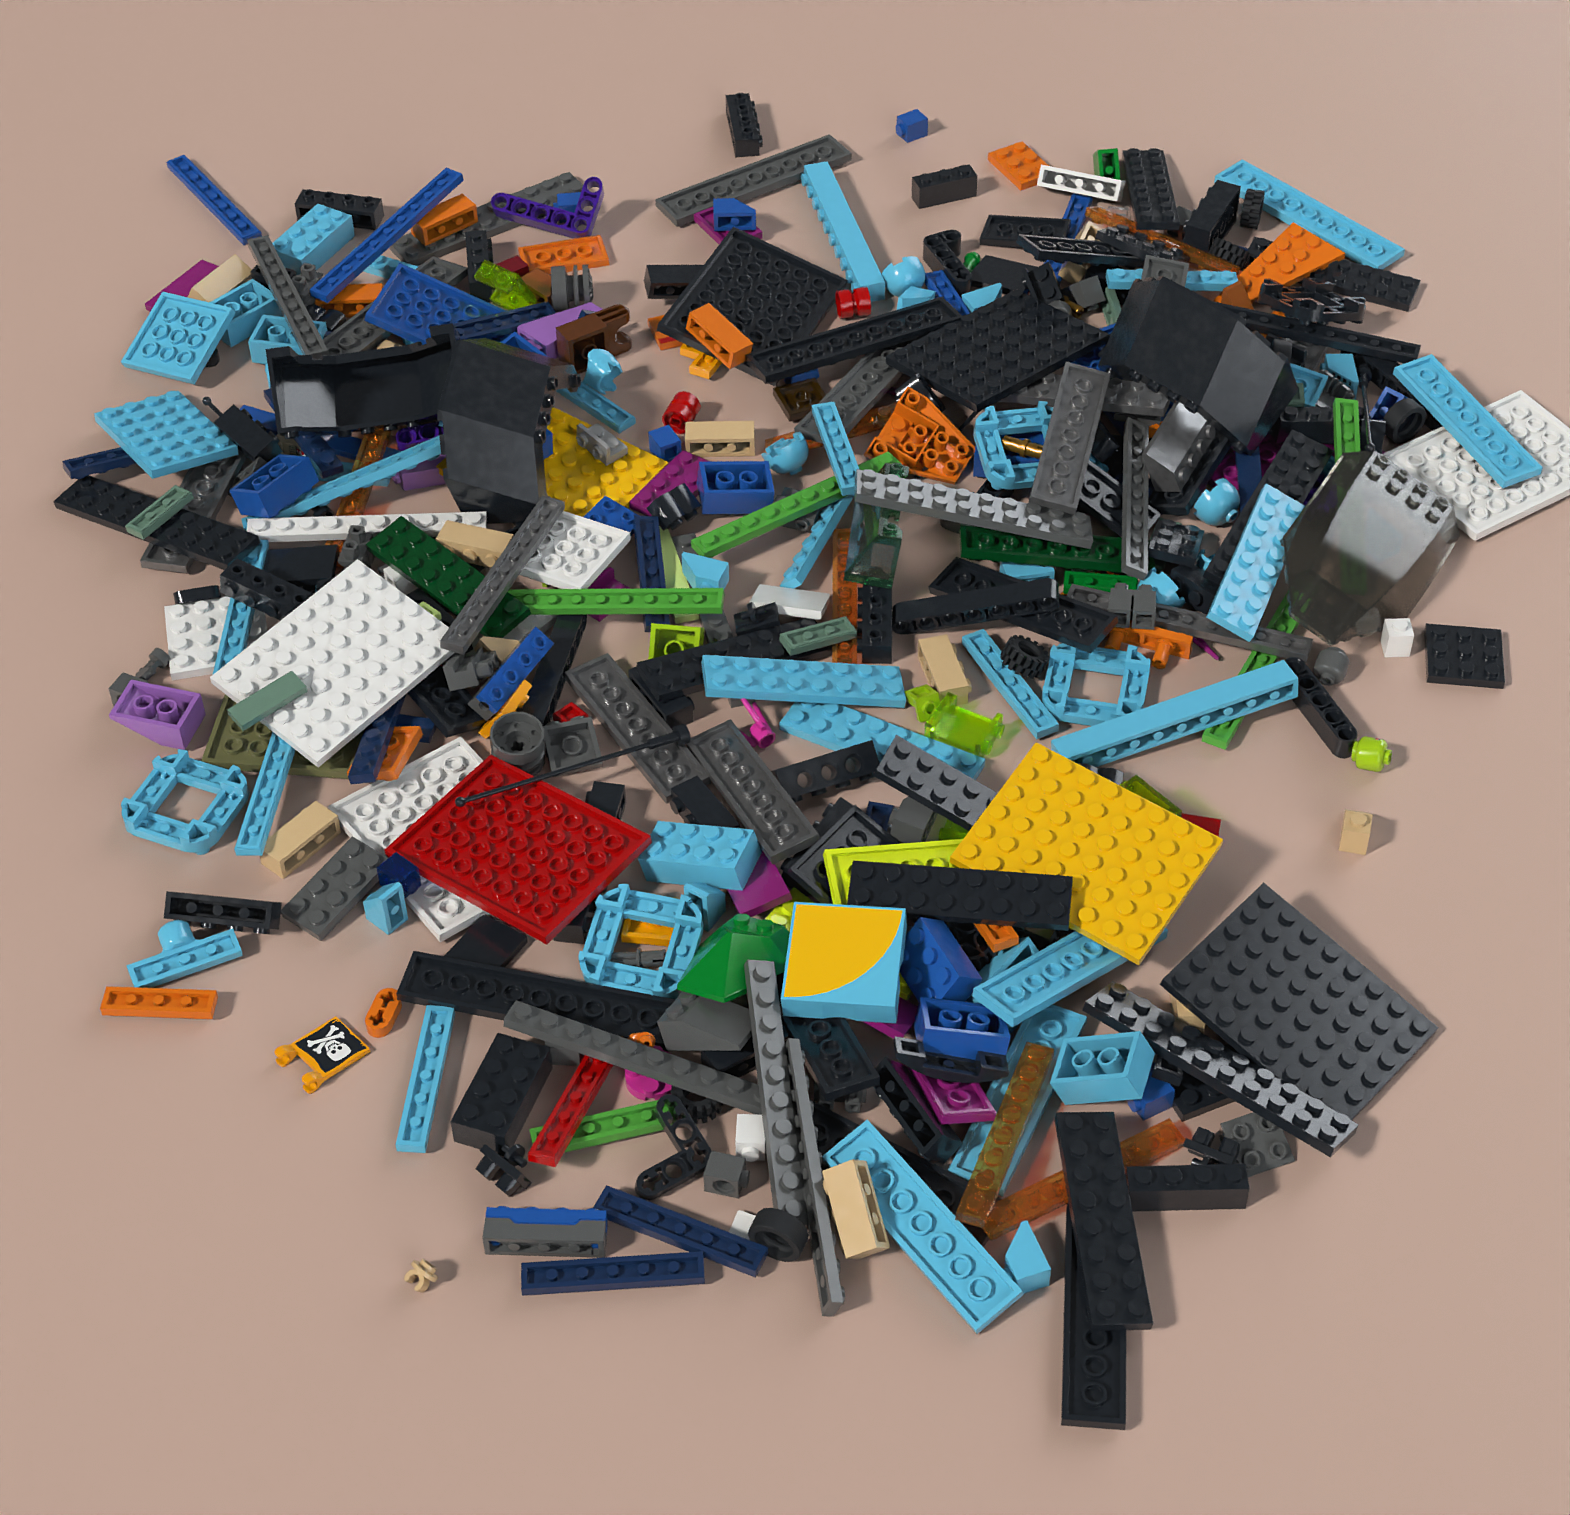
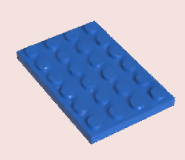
M399 263L367 311L364 321L413 343L422 342V345L426 344V339L431 337L429 326L458 323L506 310ZM511 334L490 338V340L501 343Z

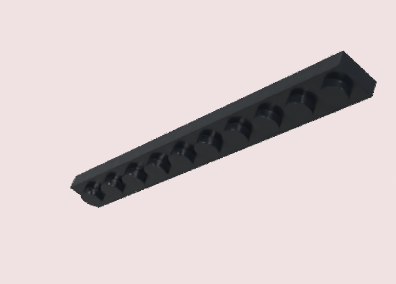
M1215 302L1240 315L1247 321L1245 327L1251 332L1271 333L1293 341L1349 351L1359 355H1368L1383 360L1401 362L1402 364L1418 359L1421 345L1313 322L1311 325H1302L1298 323L1299 319Z

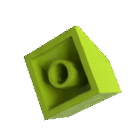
M651 623L648 659L702 646L704 628Z

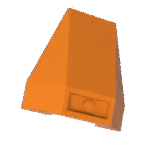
M907 387L898 400L891 417L878 437L875 436L865 451L864 456L872 459L889 451L902 464V472L955 485L975 453L976 447L926 396ZM923 467L928 468L927 471H922Z

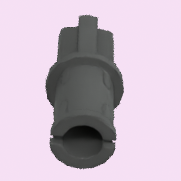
M638 948L637 951L614 952L611 956V962L641 968L662 967L666 950L642 951L641 948Z

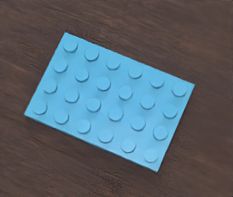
M169 391L164 395L150 396L142 401L127 402L123 406L105 408L101 412L94 413L95 421L152 479L238 455V446L224 433H221L179 391Z

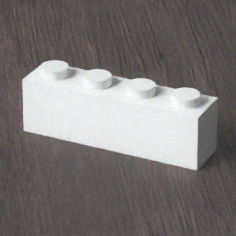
M1041 165L1037 186L1121 202L1126 181Z

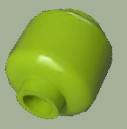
M1363 736L1359 742L1355 741L1351 760L1355 761L1356 767L1359 769L1380 772L1384 765L1390 764L1392 750L1388 749L1387 742L1384 739Z

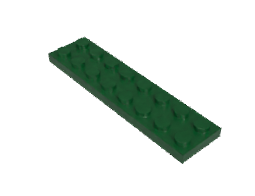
M402 516L366 543L367 550L456 616H458L485 578L482 573ZM507 592L479 633L486 637L503 638L531 615L530 608Z
M960 523V558L1121 573L1122 538L1093 535L1091 549ZM1148 557L1149 571L1155 567L1154 558Z

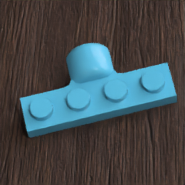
M174 920L164 924L158 931V938L163 949L160 954L126 966L134 987L153 988L241 957L243 954L234 929L197 940L194 938L188 922Z

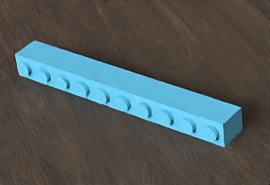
M828 161L804 165V174H801L803 187L806 186L807 196L812 199L813 209L817 210L818 220L823 223L824 233L828 234L829 244L834 247L835 257L840 260L841 270H845L846 280H848L847 283H851L852 292L856 288L867 287L871 302L885 300V281Z
M1281 660L1051 740V750L1075 763H1086L1098 767L1298 697V677L1288 664Z

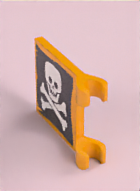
M335 1016L295 1042L279 1046L274 1052L278 1057L275 1059L276 1063L281 1067L287 1066L298 1055L313 1070L302 1076L303 1089L308 1094H311L325 1080L370 1053V1048Z

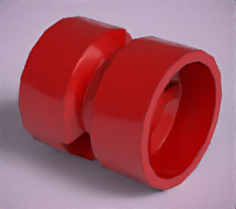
M867 287L856 288L852 293L849 289L836 291V309L840 319L852 318L854 313L859 316L871 314V299Z
M685 391L675 394L662 416L664 426L670 425L676 434H684L686 422H693L701 409L698 398Z

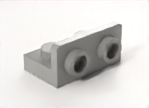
M581 423L576 426V440L578 444L587 449L606 466L628 454V447L599 423L589 428H586Z

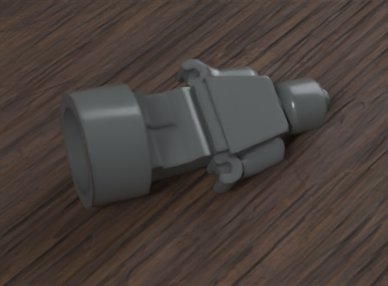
M155 648L149 655V662L139 669L135 677L148 680L156 673L157 667L165 668L169 664L170 656L162 649Z

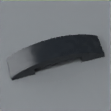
M896 1036L893 1040L895 1055L899 1061L909 1068L932 1078L950 1082L980 1083L1002 1079L1009 1075L1006 1055L978 1051L976 1059L973 1060L924 1051L923 1041Z

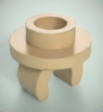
M422 1259L420 1262L413 1260L411 1265L414 1269L406 1273L404 1280L412 1284L419 1277V1283L414 1289L417 1292L423 1293L428 1289L430 1281L436 1282L438 1279L435 1274L437 1269L425 1259Z

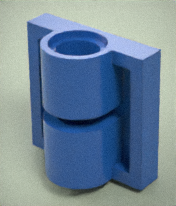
M604 496L584 518L630 532V536L634 534V516L639 515L609 497Z

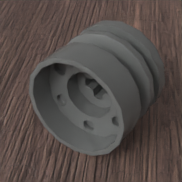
M588 264L582 265L583 275H578L577 265L573 266L572 275L567 274L565 266H551L552 298L555 312L569 309L570 302H574L575 307L580 306V301H585V304L592 302L593 282Z
M511 712L499 717L490 729L491 755L533 776L541 772L545 764V737L541 722L533 715L525 712Z

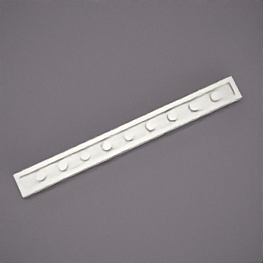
M485 511L248 519L247 532L258 535L259 540H268V542L346 540L350 526L356 525L364 526L365 533L372 534L374 538L402 516L430 537H437L447 520L487 529V513Z

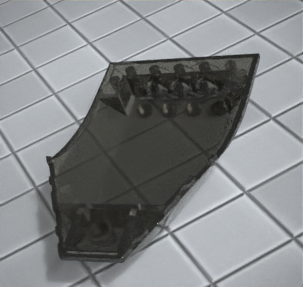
M1376 450L1373 452L1342 453L1319 488L1280 540L1285 552L1282 560L1285 565V583L1289 586V593L1287 594V601L1290 605L1288 608L1289 616L1330 646L1338 644L1339 641H1350L1355 636L1365 637L1374 634V632H1382L1385 619L1408 618L1460 537L1454 506L1446 498L1437 495L1425 483L1416 480L1407 470L1398 467L1386 455L1380 454Z

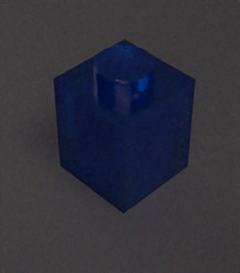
M397 852L376 867L380 886L399 882L403 887L404 898L414 894L422 886L419 868Z

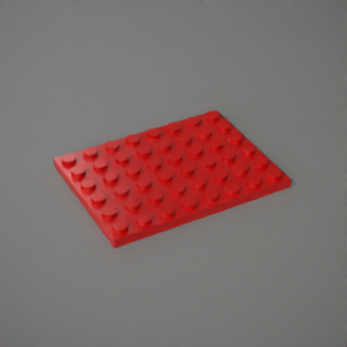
M489 755L384 849L386 857L547 945L652 843L651 835L542 780L465 803L463 807H457L455 804L457 797L466 798L535 777L493 755Z

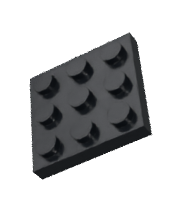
M1426 623L1424 636L1427 683L1496 689L1504 688L1505 675L1501 629Z

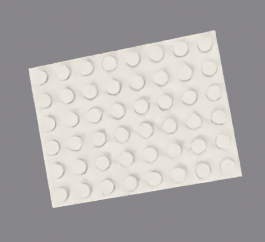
M1522 390L1484 408L1543 467L1540 475L1502 488L1443 426L1382 454L1383 463L1474 541L1570 495V428Z
M357 559L214 673L210 680L214 686L234 702L239 703L288 672L293 671L307 686L308 692L260 722L319 768L455 652L440 648V640L449 629L448 626Z
M460 736L405 765L397 780H377L328 806V809L338 815L340 827L350 838L353 836L386 856L384 849L472 772L483 760ZM391 860L393 866L383 876L389 884L395 882L402 884L405 902L439 942L473 925L481 916L490 915V913Z

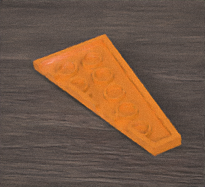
M1293 222L1237 278L1238 281L1242 282L1253 304L1258 299L1260 286L1264 283V279L1270 278L1283 284V287L1291 286L1309 277L1310 273L1318 269L1323 270L1336 260L1339 262L1345 259V252ZM1223 291L1213 300V302L1221 303Z

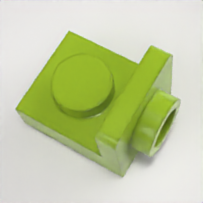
M925 684L905 691L906 701L915 707L919 722H925L942 716L939 694L929 685Z

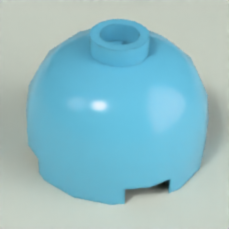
M903 257V262L895 266L891 263L883 270L881 275L885 281V287L895 297L901 296L910 286L922 288L925 283V270L918 257Z
M801 432L793 433L794 438L785 440L783 437L765 449L767 453H762L761 456L764 461H769L770 469L779 474L789 472L790 475H794L803 469L801 465L807 460L809 447Z
M1225 478L1215 481L1217 486L1211 491L1206 489L1194 505V508L1197 510L1194 515L1205 524L1219 526L1226 522L1231 523L1239 514L1237 511L1240 505L1239 493L1233 484Z
M1155 567L1148 571V575L1144 580L1139 581L1137 590L1139 586L1146 584L1151 585L1152 590L1156 591V603L1181 608L1185 604L1184 597L1179 599L1176 591L1179 589L1177 585L1164 572L1157 574Z

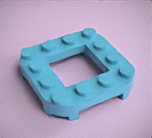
M1039 401L1036 408L995 411L994 406H989L985 408V412L977 417L973 436L984 474L991 483L992 488L996 490L1031 488L1033 486L1039 462L1012 465L1010 459L1006 458L1000 435L1042 431L1045 441L1053 407L1047 406L1048 402Z
M1064 643L1058 646L1053 645L1050 650V659L1042 690V703L1056 720L1094 726L1143 709L1149 680L1150 658L1147 659L1144 655L1137 652L1138 647L1129 644L1127 651L1096 647L1091 654ZM1079 669L1123 676L1118 704L1068 697L1073 670Z
M178 749V754L169 755L162 759L158 755L152 761L154 769L132 798L124 797L121 802L122 817L126 831L134 836L177 850L204 855L220 840L246 804L250 794L246 778L241 773V769L236 765H232L228 770L189 758L187 750ZM177 783L217 794L199 820L192 819L189 824L156 814L155 812Z
M618 884V888L606 892L603 896L600 894L595 902L596 911L583 951H579V963L585 982L677 999L679 994L683 992L677 990V984L698 950L704 930L702 914L697 905L686 895L681 894L680 899L635 891L630 890L629 884ZM624 918L674 928L663 966L659 967L658 971L610 962Z

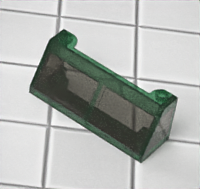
M885 463L877 473L885 475L894 474L900 478L907 479L909 467L901 463ZM854 500L843 581L892 589L903 531L897 524L888 523V519L894 517V521H899L901 511L858 503Z

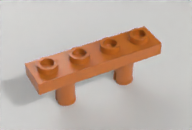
M1130 620L1129 628L1114 627L1105 637L1107 642L1104 648L1119 650L1123 642L1154 650L1152 666L1157 669H1164L1170 655L1185 659L1190 658L1193 636L1162 629L1157 626L1154 627V630L1132 628V620Z

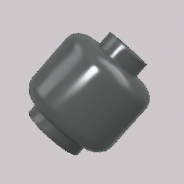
M1328 647L1319 652L1313 668L1314 675L1324 685L1338 684L1346 676L1350 664L1349 658L1344 650L1338 647Z

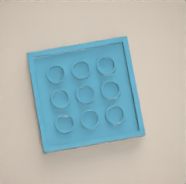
M162 292L121 360V363L126 368L195 385L236 312L231 307Z

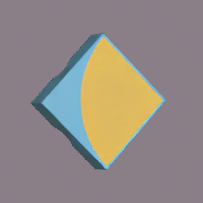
M794 902L781 993L783 1016L819 1019L841 1017L855 1021L897 1023L900 995L899 971L904 958L907 930L906 908Z

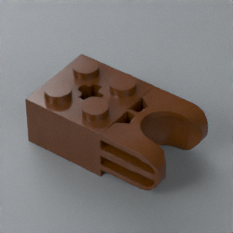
M616 304L556 327L558 359L573 364L576 372L580 374L587 371L588 353L592 349L606 350L614 357L629 351L632 347V339L624 332L618 331L619 328L629 322V309L624 305Z

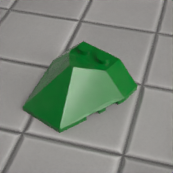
M747 914L735 915L701 943L679 980L677 990L722 1003L747 994L745 962L747 960L774 961L776 976L784 973L790 932L785 926L773 923L771 920H760L752 918Z

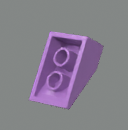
M130 680L111 710L109 718L161 746L185 750L206 713L200 693Z

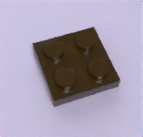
M815 377L773 388V396L789 422L803 419L812 410V405L818 404L826 396Z

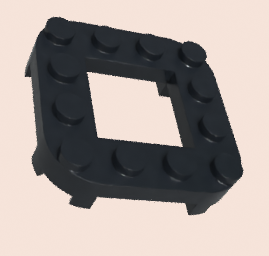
M1270 278L1264 279L1257 299V303L1269 305L1271 310L1285 313V317L1299 319L1298 323L1302 325H1311L1312 322L1322 325H1328L1329 322L1346 324V321L1362 324L1366 310L1365 298H1343L1332 292L1334 283L1328 281L1326 283H1317L1312 278H1304L1302 286L1284 287L1283 284Z

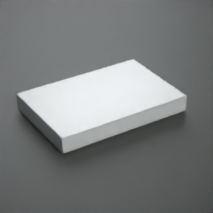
M759 584L749 603L753 602L757 608L775 602L778 607V613L781 615L820 620L830 603L831 594Z

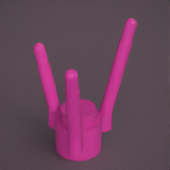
M740 699L755 721V724L750 728L751 737L742 731L740 732L753 748L757 745L762 749L770 746L775 741L776 734L769 727L757 703L753 702L751 706L747 699Z

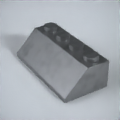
M1180 402L1174 403L1142 453L1155 492H1180L1216 435L1214 426L1196 412L1194 414L1188 411Z

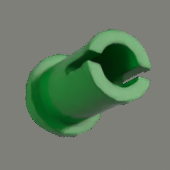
M976 252L967 253L963 265L971 273L981 261L979 254Z

